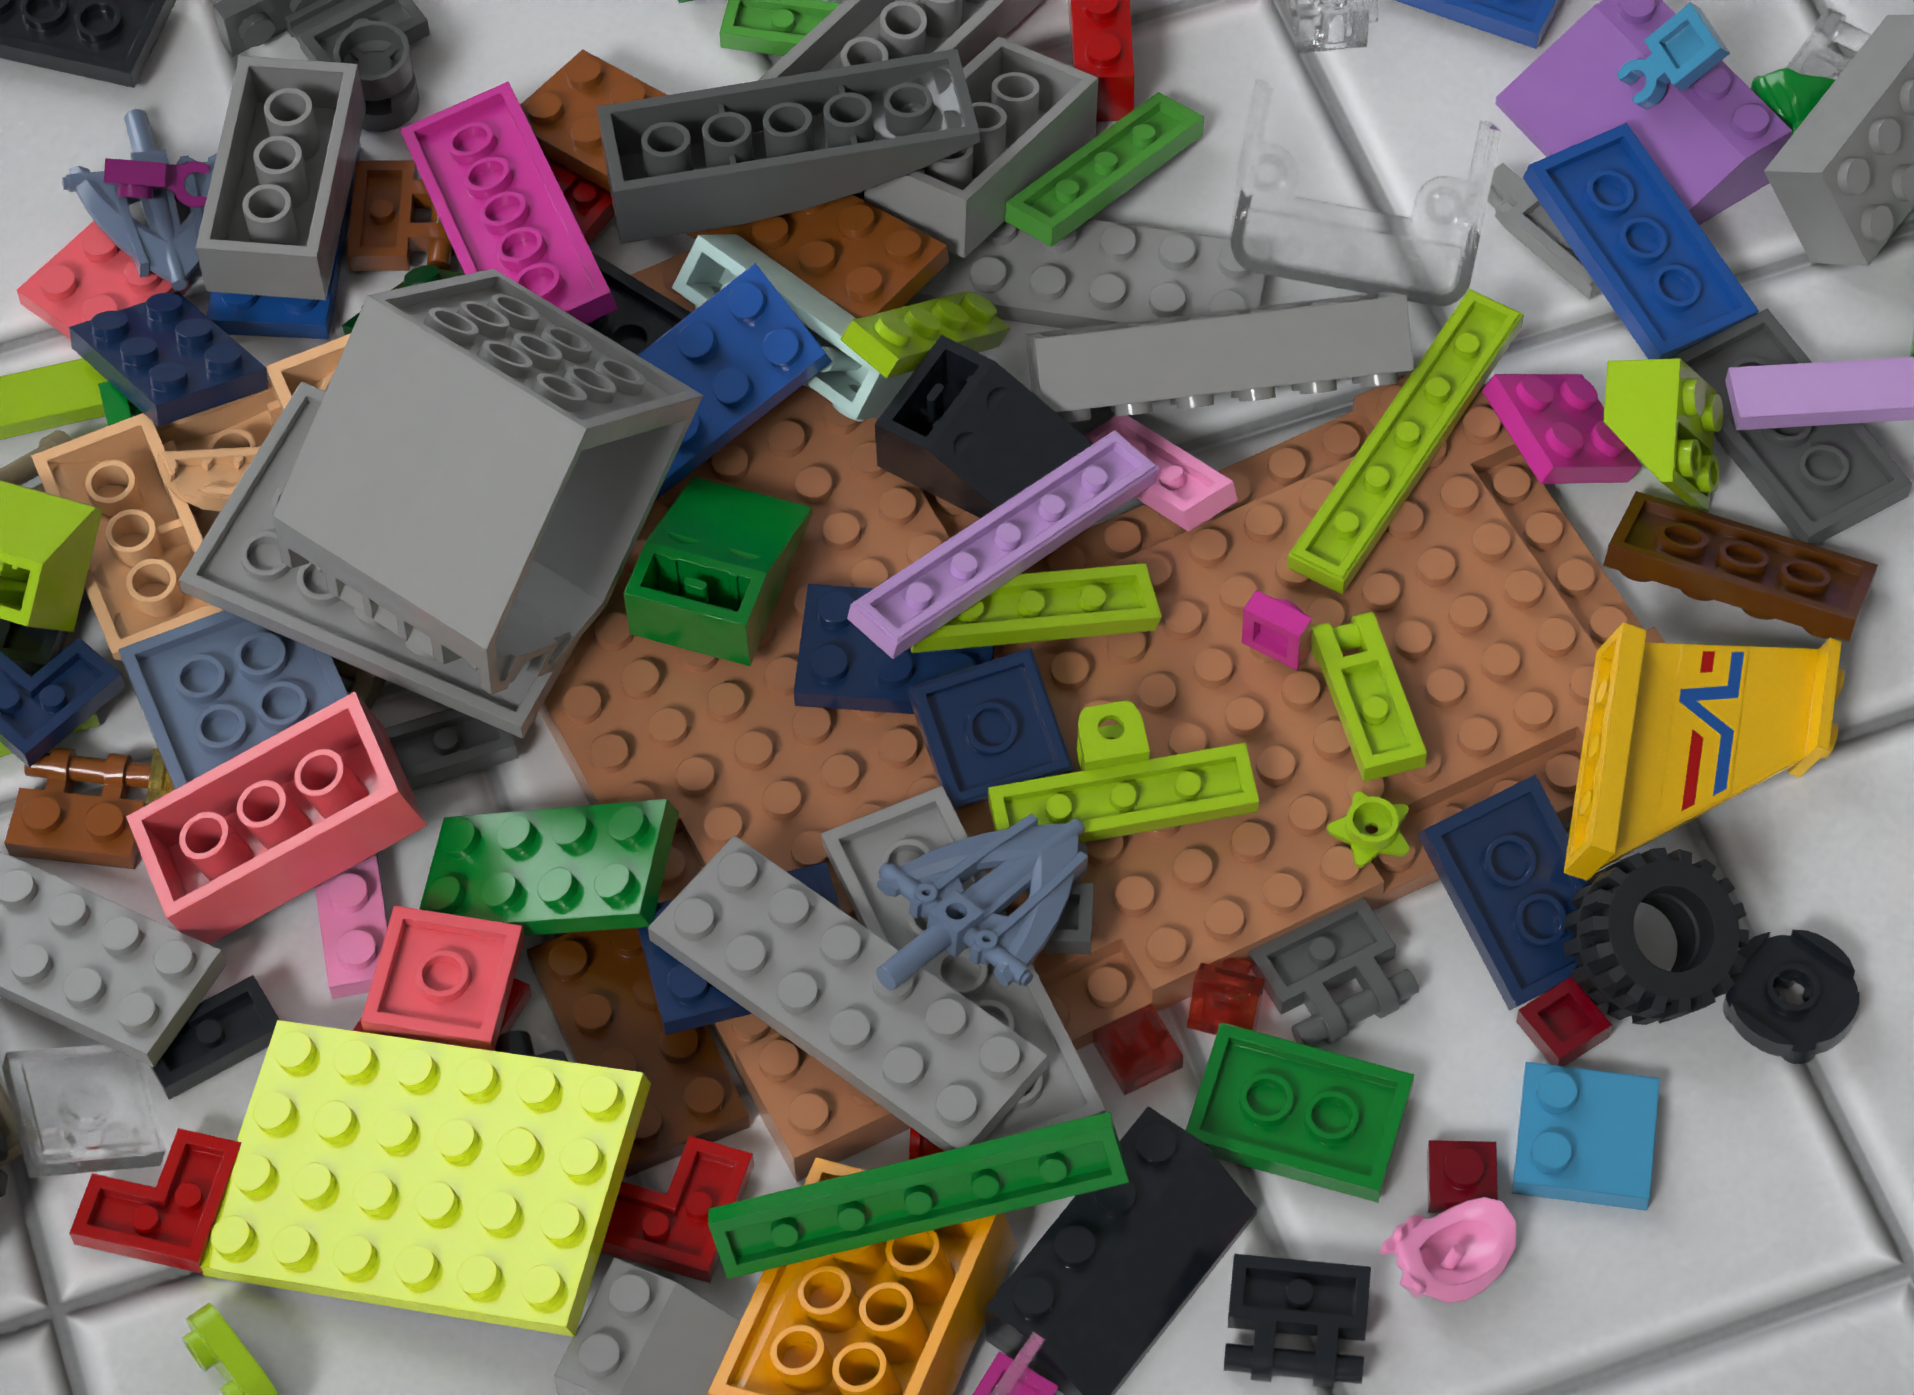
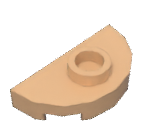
M261 446L158 452L157 467L164 484L180 500L203 510L221 511Z

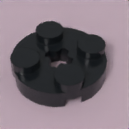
M1792 929L1791 936L1777 935L1770 937L1771 932L1757 935L1749 940V945L1741 947L1737 952L1747 959L1742 972L1730 976L1735 984L1725 994L1723 1013L1736 1031L1759 1050L1774 1056H1781L1785 1061L1792 1064L1807 1063L1816 1054L1826 1052L1840 1043L1854 1023L1859 1006L1858 987L1853 978L1855 974L1854 967L1849 957L1836 944L1810 931ZM1795 983L1805 988L1802 995L1804 1003L1798 1005L1783 1002L1779 999L1780 993L1774 989L1778 984L1789 989Z

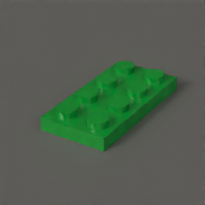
M668 799L444 817L419 909L521 925L524 936L649 927L654 919L679 812Z

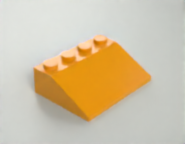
M816 1157L803 1186L866 1170ZM1005 1214L988 1216L764 1270L708 1394L953 1395L985 1322V1307L998 1292L1018 1246Z

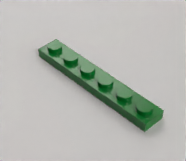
M1109 1111L709 1208L708 1226L726 1277L731 1279L1129 1183L1125 1158L1111 1112Z

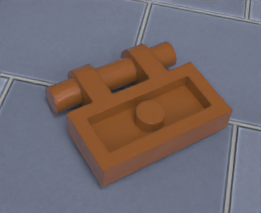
M414 160L356 161L347 248V260L350 271H410L411 251L426 252L428 254L427 265H435L439 269L450 271L451 258L456 253L423 180L418 179V171ZM415 208L430 209L432 211L431 222L414 223Z
M54 747L51 753L45 754L30 768L24 764L26 776L48 779L45 790L19 788L4 842L10 856L135 869L140 850L126 816L141 809L146 804L145 801L130 800L127 797L130 787L153 789L156 780L155 764L133 762L131 755L110 753L107 759L77 756L75 749ZM74 781L104 784L101 796L71 793Z

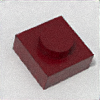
M1569 977L1520 1008L1516 1023L1551 1065L1566 1066L1608 1039L1612 1029V1024L1572 977Z
M1428 1141V1213H1442L1450 1207L1482 1197L1498 1200L1496 1142Z

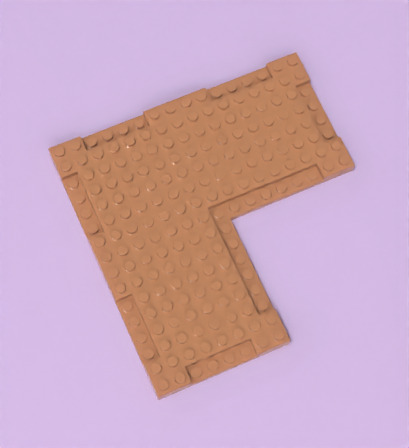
M690 250L631 274L632 277L691 313L696 310L695 304L672 289ZM1412 372L1398 377L1399 383L1378 386L1355 396L1352 412L1219 470V473L1233 481L1238 501L1216 514L1207 523L1199 525L1188 532L1151 507L1142 504L1084 530L1020 573L1027 574L1146 563L1162 616L1156 631L995 645L994 659L1032 648L1074 767L1073 772L1080 771L1077 760L1078 721L1081 711L1085 707L1127 700L1137 707L1143 719L1150 749L1149 759L1246 742L1259 798L1258 812L1085 842L1088 850V870L1085 878L1080 883H1094L1091 955L1040 952L1032 962L1076 1050L1251 969L1248 965V952L1350 903L1364 897L1374 911L1440 880L1417 834L1535 774L1560 821L1563 822L1572 818L1596 651L1623 622L1642 629L1644 628L1548 490L1538 481L1483 394L1482 389L1486 386L1485 383L1343 595L1287 568L1288 554ZM804 385L795 390L654 501L606 607L579 639L539 712L590 805L668 799L678 810L679 816L658 903L675 899L735 835L786 872L826 862L840 910L859 922L822 846L821 833L940 786L915 714L795 706L794 685L808 584L876 588L980 518L878 467L875 440V422L878 418L866 419L864 422L850 419L838 412L833 407L831 401L814 389ZM693 477L812 507V516L751 667L630 635L624 599L626 586L645 541ZM1256 590L1274 599L1281 598L1291 601L1304 614L1313 618L1312 626L1329 622L1333 628L1351 623L1352 616L1373 612L1427 752L1426 767L1363 782L1322 669L1313 656L1311 646L1310 653L1299 669L1295 670L1241 643L1243 608ZM1655 627L1647 630L1645 642L1666 643ZM1358 648L1342 651L1343 657L1360 653ZM1107 720L1101 723L1099 727L1119 724V722ZM1356 791H1362L1368 797L1383 798L1392 805L1406 804L1409 810L1399 830L1409 845L1410 850L1405 857L1379 854L1364 868H1358L1354 864L1351 845L1330 836L1327 825L1347 816V812L1352 805L1353 794ZM989 801L955 811L968 838L995 831ZM1368 826L1365 829L1370 834L1378 831L1375 826ZM988 868L985 871L988 874L995 868ZM1027 890L1005 908L1008 916L1026 902ZM749 1014L710 1024L796 1182L808 1176L816 1157L838 1163L910 1129V1126L755 1015Z

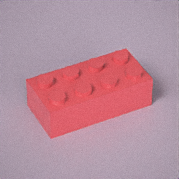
M356 692L347 695L126 816L166 918L180 932L207 944L219 940L427 826L384 726Z

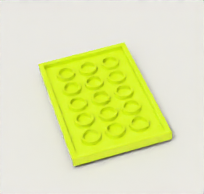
M277 1020L237 1141L242 1143L200 1266L203 1271L202 1274L207 1277L575 1337L651 1083L643 1072Z

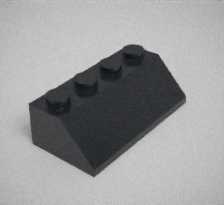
M1149 1106L1119 1141L1127 1165L1129 1183L1076 1195L985 1307L986 1341L1013 1360L1059 1386L1058 1391L1064 1395H1115L1257 1215L1256 1206L1204 1142Z

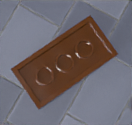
M1636 491L1608 545L1603 566L1619 570L1623 576L1634 581H1654L1680 589L1683 594L1695 600H1716L1739 607L1746 614L1757 619H1778L1803 627L1806 632L1818 638L1829 639L1831 637L1850 642L1872 587L1878 564Z
M637 928L569 932L526 950L529 964L574 1063L643 1072L651 1083L624 1172L626 1178L681 1156L689 1136L715 1142L750 1127L749 1115L707 1026L665 1035Z

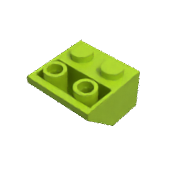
M1681 358L1607 361L1603 422L1662 484L1692 508L1708 512L1710 492L1717 491L1720 478L1718 459L1713 455L1714 432H1719L1723 424V404L1720 395L1716 394L1717 391Z
M0 480V619L27 627L74 632L102 516V508Z

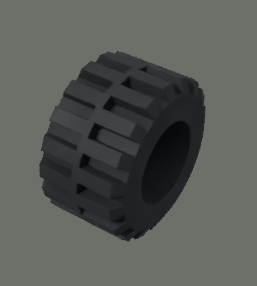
M1653 848L1641 854H1634L1596 872L1590 879L1586 880L1589 886L1577 890L1571 903L1578 910L1565 916L1563 929L1573 932V939L1563 943L1565 957L1575 956L1578 968L1571 970L1570 973L1577 984L1583 981L1588 983L1591 989L1587 996L1595 1005L1604 1002L1609 1003L1607 1015L1618 1020L1632 1016L1633 1024L1647 1025L1656 1021L1660 1024L1715 1003L1716 997L1726 994L1735 984L1730 976L1742 972L1747 959L1737 953L1738 948L1749 945V930L1739 929L1738 919L1747 915L1743 903L1740 902L1733 905L1728 895L1735 887L1727 877L1717 881L1712 876L1716 866L1708 860L1703 859L1692 864V852L1677 849L1667 854L1666 848ZM1640 902L1651 905L1662 912L1674 929L1677 939V956L1670 971L1663 970L1652 964L1637 945L1634 935V916Z

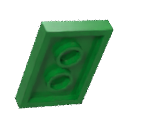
M1220 1022L1185 1131L1204 1142L1217 1159L1378 1203L1409 1102L1415 1074Z

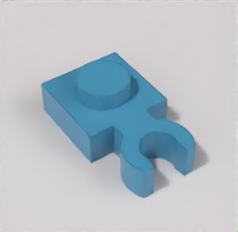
M1690 2L1644 40L1652 54L1645 60L1634 59L1625 63L1618 71L1617 77L1620 81L1632 85L1640 77L1646 76L1645 87L1632 100L1638 106L1648 109L1661 101L1666 92L1667 84L1670 81L1673 86L1684 91L1728 56L1730 52L1701 8Z

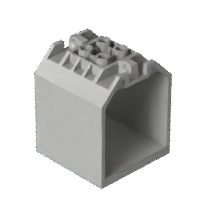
M495 269L367 295L273 513L281 561L290 568L308 564L309 561L315 564L316 569L326 575L328 592L354 607L353 613L363 622L376 627H385L405 639V646L417 656L428 660H438L443 664L464 658L475 670L479 671L481 688L490 694L507 689L530 659L532 660L527 671L536 677L542 676L555 669L606 607L703 395Z

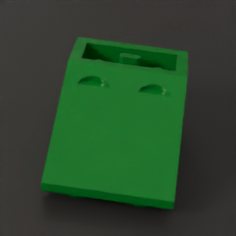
M693 477L645 541L624 591L630 635L751 667L812 516V507Z

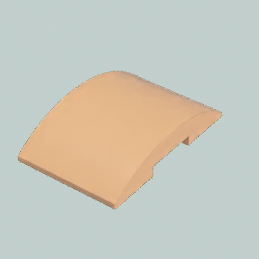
M351 334L265 366L269 378L267 390L159 427L144 413L31 455L46 493L103 509L85 589L114 660H122L119 652L120 648L223 611V609L183 593L179 583V578L221 511L203 510L180 500L164 484L157 467L158 452L262 446L301 381L321 390H327Z

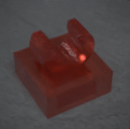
M1227 958L1224 959L1222 968L1200 963L1194 978L1187 1028L1217 1035L1220 1022L1256 1031L1265 979L1249 975L1252 966L1251 961Z
M1148 1004L1093 1031V1044L1124 1095L1183 1068V1054L1152 1004Z

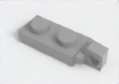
M1501 163L1485 176V191L1482 197L1496 209L1495 217L1503 227L1590 300L1601 290L1527 183L1504 163Z

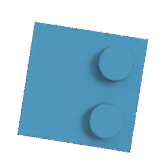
M1526 1062L1523 1075L1512 1194L1647 1211L1651 1190L1660 1078Z

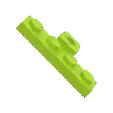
M1127 700L1085 707L1081 711L1078 721L1077 740L1079 772L988 787V801L995 831L1009 829L1031 813L1038 819V825L1067 824L1075 818L1082 822L1085 829L1078 836V842H1090L1258 812L1259 798L1246 742L1149 759L1150 749L1143 719L1137 707ZM1107 720L1119 722V724L1099 727L1101 723Z

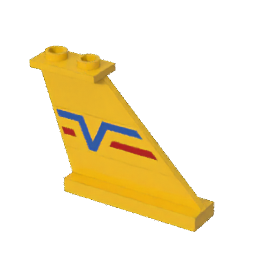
M1623 622L1596 651L1564 873L1588 880L1605 866L1789 769L1788 774L1800 778L1820 758H1827L1832 752L1838 736V724L1832 720L1834 703L1842 690L1845 677L1844 669L1839 667L1842 641L1830 637L1819 649L1645 642L1647 630Z

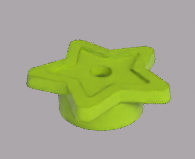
M1356 791L1353 794L1352 805L1347 812V816L1327 825L1330 836L1351 845L1354 864L1358 868H1364L1379 854L1405 857L1410 850L1409 845L1399 830L1409 810L1406 804L1392 805L1383 798L1368 797L1362 791ZM1368 826H1375L1378 831L1370 834L1365 829Z

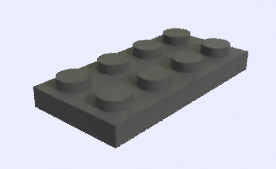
M1768 308L1668 358H1681L1717 391L1716 394L1720 395L1723 404V424L1719 432H1714V437L1797 540L1817 545L1909 496L1912 482L1863 423L1736 430L1725 382L1728 368L1812 363Z

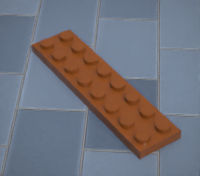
M582 49L521 103L520 106L546 157L610 192L597 106L665 96L667 94ZM849 195L801 211L746 224L686 233L694 239L698 235H739L855 318L903 307L949 263L946 244L855 195Z

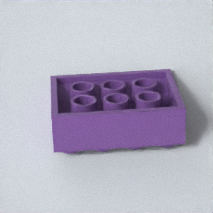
M1602 0L1586 12L1496 96L1495 104L1546 157L1627 123L1698 225H1701L1769 184L1770 182L1764 170L1790 139L1792 130L1722 60L1684 91L1673 86L1670 81L1667 84L1663 98L1655 106L1644 109L1635 104L1632 98L1645 87L1646 76H1642L1634 84L1628 85L1619 80L1617 73L1625 63L1634 59L1645 60L1652 54L1644 40L1671 19L1675 13L1662 0Z

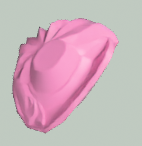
M1487 1197L1468 1200L1450 1207L1430 1219H1425L1419 1214L1411 1216L1406 1220L1405 1224L1396 1226L1393 1236L1383 1242L1380 1254H1396L1397 1266L1403 1271L1400 1285L1413 1297L1417 1298L1426 1295L1446 1303L1466 1301L1483 1292L1503 1273L1516 1248V1220L1503 1201Z

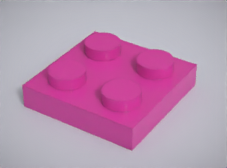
M1494 374L1482 389L1483 394L1540 484L1627 483L1642 467L1634 453L1603 422L1604 407L1598 399L1596 389L1584 378L1583 374Z

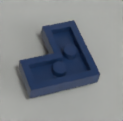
M80 637L32 677L0 650V742L30 768L125 688L122 674Z

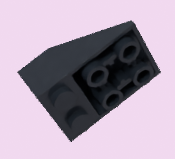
M943 335L939 337L875 422L878 467L979 518L990 513L1093 445L1091 441L996 361Z

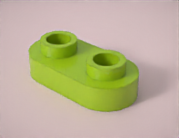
M207 1303L186 1318L191 1332L183 1336L182 1340L191 1356L204 1372L215 1366L225 1379L227 1384L220 1388L222 1395H279L262 1368L211 1303Z

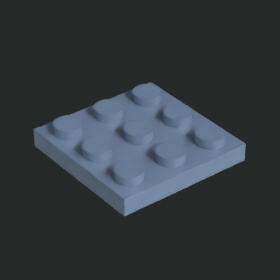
M225 610L119 649L122 662L174 789L185 785L348 695L331 656Z

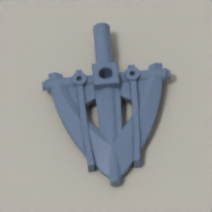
M133 109L127 112L124 121L133 152L131 153V160L169 164L166 150H156L147 113L141 109ZM217 153L208 157V162H202L210 166V174L194 173L186 179L185 189L188 194L207 197ZM189 155L180 156L176 165L196 160L190 158ZM82 166L69 169V174L62 177L63 190L77 193L86 211L98 227L116 246L133 259L139 276H149L150 270L159 277L171 282L174 290L181 291L187 286L186 280L200 266L196 244L205 207H189L190 214L180 225L175 201L177 197L173 191L169 189H154L153 200L117 197V186L104 183V171L90 172L88 168ZM135 202L140 203L147 226L132 217L129 205Z
M1031 813L1009 829L988 832L953 842L930 851L901 867L885 862L878 871L881 880L877 882V887L888 896L896 897L901 894L910 901L909 914L916 919L928 917L927 929L877 968L876 975L881 984L889 990H894L943 950L955 958L970 947L969 960L975 965L991 963L995 967L994 975L1000 984L1008 987L1014 981L1019 986L1022 984L1027 986L1033 979L1029 965L1044 948L1057 927L1068 902L1073 881L1087 868L1088 855L1081 851L1078 853V836L1085 830L1082 822L1074 818L1067 824L1038 825V819ZM995 868L964 891L962 883L982 869ZM1030 887L1029 899L1009 916L999 915L1000 912Z

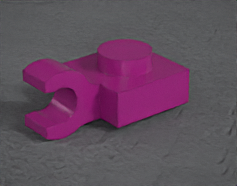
M105 158L104 183L117 186V197L153 200L154 189H169L174 192L178 200L184 205L192 208L205 207L207 197L188 194L185 189V181L194 173L210 174V166L198 161L176 165Z

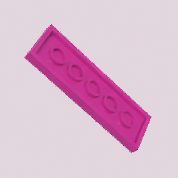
M509 81L400 129L465 275L495 269L586 325L618 310L611 291Z

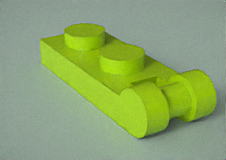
M1373 612L1352 616L1351 623L1333 628L1329 622L1312 626L1311 650L1316 662L1320 664L1363 782L1426 767L1427 752ZM1358 648L1360 653L1345 657L1342 655V651Z

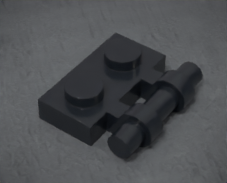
M1234 1254L1227 1328L1255 1330L1254 1344L1226 1343L1223 1371L1251 1373V1380L1271 1382L1272 1375L1313 1379V1386L1334 1388V1381L1362 1384L1364 1356L1337 1354L1338 1338L1365 1341L1371 1267ZM1275 1332L1317 1336L1316 1351L1274 1348Z

